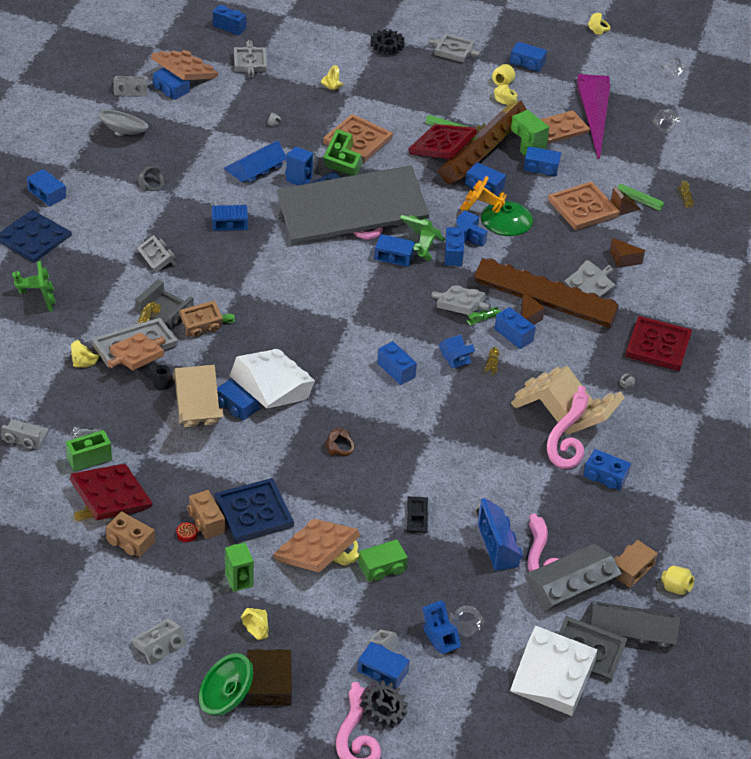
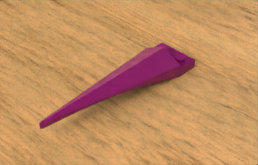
M578 74V92L588 120L597 158L600 159L610 91V78L604 75Z

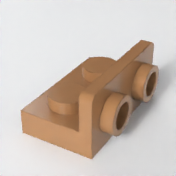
M215 300L179 311V315L186 328V337H197L203 332H215L222 327L223 317Z

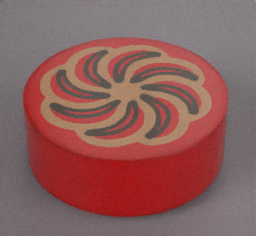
M186 522L177 527V538L180 541L192 542L197 538V527L194 524Z

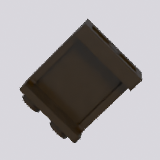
M247 650V658L253 665V681L246 695V705H291V650Z

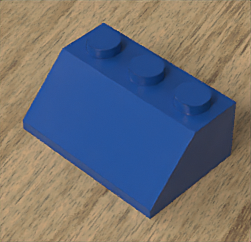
M275 141L224 167V169L241 182L247 180L249 183L257 179L256 175L259 173L262 176L270 172L269 168L273 167L276 169L282 166V161L285 160L286 155L279 141Z
M482 498L477 525L494 570L499 571L519 567L523 554L521 548L516 544L515 532L511 531L509 517L505 516L503 508L486 498Z

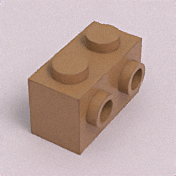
M209 490L190 495L187 510L190 517L194 518L196 527L199 532H202L204 538L209 539L224 534L225 518Z
M121 511L106 526V538L111 545H118L127 554L136 555L140 558L155 543V530Z

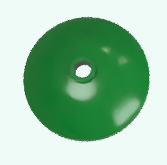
M505 201L504 206L500 208L498 213L492 210L494 205L490 204L484 208L481 214L483 225L491 232L502 236L524 234L533 224V217L530 211L523 205L512 201Z
M240 653L227 655L215 663L208 671L199 691V704L207 714L212 716L226 714L235 709L244 700L253 681V665L246 656Z

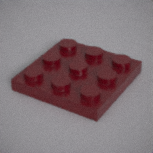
M434 124L408 148L409 153L418 156L451 159L478 134L476 127Z
M638 316L625 357L680 371L692 329Z
M126 463L71 473L69 480L96 521L116 517L121 511L125 514H131L152 508V501Z

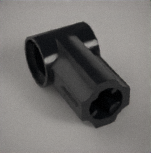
M152 361L137 368L139 372L153 381L155 389L166 390L170 387L171 370L169 366L158 365Z

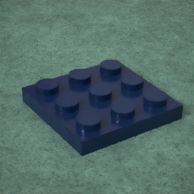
M32 209L0 232V243L35 263L71 237L72 232Z
M273 478L215 493V500L235 543L294 527V520Z

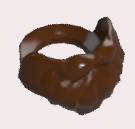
M340 427L333 429L325 442L327 451L331 456L335 454L348 456L355 449L350 433ZM336 438H345L350 443V450H341L334 440Z

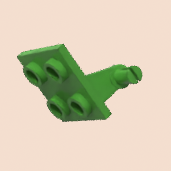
M402 215L400 218L416 234L421 235L420 242L414 245L416 247H413L414 250L417 251L419 257L431 261L432 255L428 253V249L433 240L445 241L441 231L434 228L432 223L426 219L419 220L412 215L409 217Z
M41 261L37 262L38 275L21 278L19 271L13 272L14 285L18 288L19 293L25 294L27 292L26 288H40L49 312L53 311L55 298L51 292L54 291L52 281H48V270L43 268Z

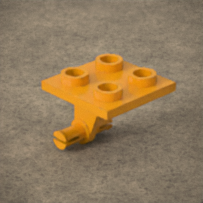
M486 176L482 181L479 180L474 186L475 190L469 191L465 197L466 200L459 209L462 210L461 213L464 210L468 211L475 201L479 200L494 205L492 210L498 213L500 208L504 206L507 195H504V192H502L497 197L484 188L489 179Z

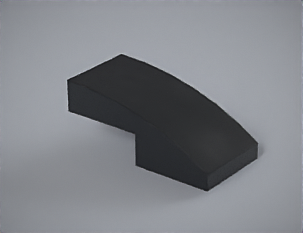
M408 496L407 532H428V497Z

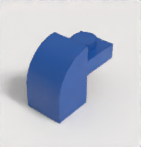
M465 210L458 216L456 222L457 228H464V243L469 240L473 244L484 246L487 241L488 231L478 227L479 216Z
M461 335L445 339L438 344L443 357L452 368L472 363L470 354L475 352L473 344L465 346Z
M440 600L422 607L426 623L423 625V628L436 651L444 654L461 647L457 626L449 622L445 602Z

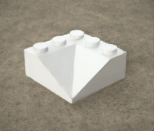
M279 349L238 356L230 373L232 379L266 408L307 399L315 382L306 371L298 367L294 361L290 360Z
M535 626L510 692L572 716L595 664L597 649Z

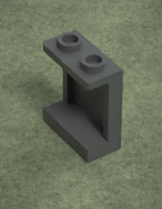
M160 280L155 281L135 299L137 313L151 320L161 318L171 330L176 325L179 326L182 323L179 311L194 306L193 297L190 296L184 301L164 291V282Z

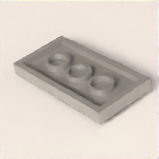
M157 318L92 338V345L109 368L108 360L116 358L110 353V346L141 332L151 340L163 336L166 340L165 344L160 345L163 350L176 347L177 339L162 319Z

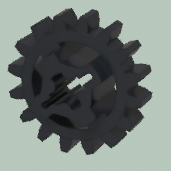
M385 29L383 31L377 30V33H373V36H371L370 41L373 50H378L377 53L383 52V55L386 53L392 55V52L397 54L398 51H402L405 42L401 33L397 34V31H392L391 29L389 31Z
M383 680L379 685L374 681L371 686L368 685L360 696L362 701L359 706L365 708L362 715L369 716L368 722L375 721V727L382 724L383 729H386L388 726L394 728L402 722L408 712L405 710L408 703L402 701L406 696L399 695L400 688L398 687L394 690L391 682L386 686Z

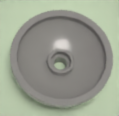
M102 109L99 112L100 119L108 128L115 131L116 135H136L148 130L146 122L130 114L110 109Z

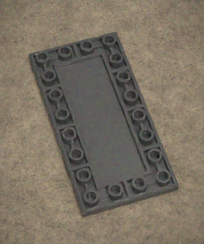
M412 165L277 189V196L291 244L403 224L405 222L400 218L402 215L407 217L412 215L419 220L429 219V212Z

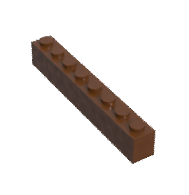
M522 100L507 105L463 149L438 170L445 183L450 184L460 180L512 131V117L527 110Z
M482 258L474 275L476 283L520 298L523 297V294H528L543 306L610 329L619 311V305L613 299H603L595 293L589 292L588 294L582 292L578 287H567L560 281L552 282L545 276H535L527 270L521 269L520 271L514 269L512 265L499 264L492 258Z

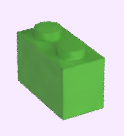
M104 430L66 441L67 459L74 472L112 460L111 442Z
M393 540L359 551L358 564L368 581H378L393 573L398 575L406 570L408 557L399 541Z
M246 542L225 548V574L233 592L253 587L254 560Z

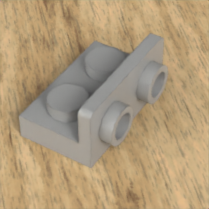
M115 76L114 95L147 96L148 77Z
M154 235L137 247L138 251L156 273L170 262L173 266H177L174 261L175 255L170 249L166 251L167 245L162 239L157 240Z
M12 419L8 426L3 425L1 427L2 440L10 444H21L28 449H40L49 434V429Z
M168 618L132 639L134 647L145 653L150 665L187 644L182 627Z

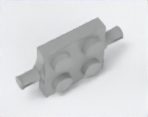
M447 33L439 40L430 37L428 42L437 46L434 55L463 63L470 55L477 57L481 55V51L473 49L475 41Z
M249 40L246 42L247 47H234L235 72H248L249 78H251V75L252 78L255 76L254 72H267L266 48L253 47L251 40L250 44Z
M589 261L568 277L564 284L570 288L578 287L582 292L588 294L589 292L595 293L602 298L615 287V284L607 278V275L613 272V268L608 265L601 271Z
M452 286L445 293L432 292V298L438 299L437 308L471 315L479 309L491 310V304L484 303L486 293L479 292L476 289L470 290L461 286Z

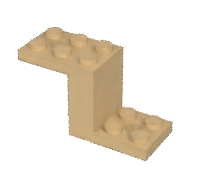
M215 365L175 368L172 373V379L176 384L179 424H184V428L196 427L200 422H204V426L216 425L223 417V409H219Z
M568 366L556 367L548 374L544 372L538 378L532 377L526 381L525 387L515 394L516 397L511 404L518 408L540 399L556 421L559 422L570 411L573 394L577 393L578 386H582V384ZM620 391L615 394L609 393L602 399L596 398L594 400L589 395L585 412L565 433L571 434L606 421L624 400V395Z

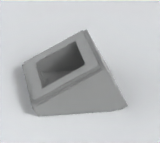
M381 629L367 642L369 644L372 641L378 645H383L390 651H393L401 644L395 632Z

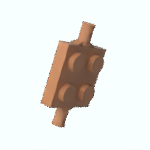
M141 332L110 346V353L116 358L108 360V366L113 368L122 364L133 371L163 357L164 350L160 345L165 344L166 340L163 336L151 340Z

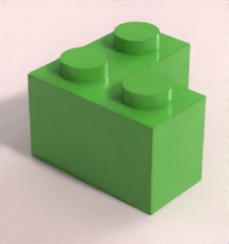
M529 110L514 115L512 117L511 130L522 138L521 153L526 155L528 146L546 149L549 126Z
M336 129L323 157L325 167L352 176L358 174L363 162L361 154L351 151L354 144L352 134Z

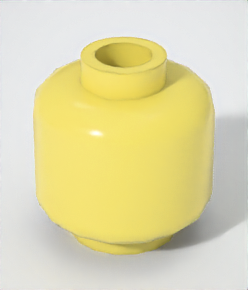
M503 64L497 67L492 74L493 82L498 86L512 83L515 79V71L512 66Z
M673 565L663 572L661 582L664 583L666 591L685 595L693 588L694 576L689 569Z

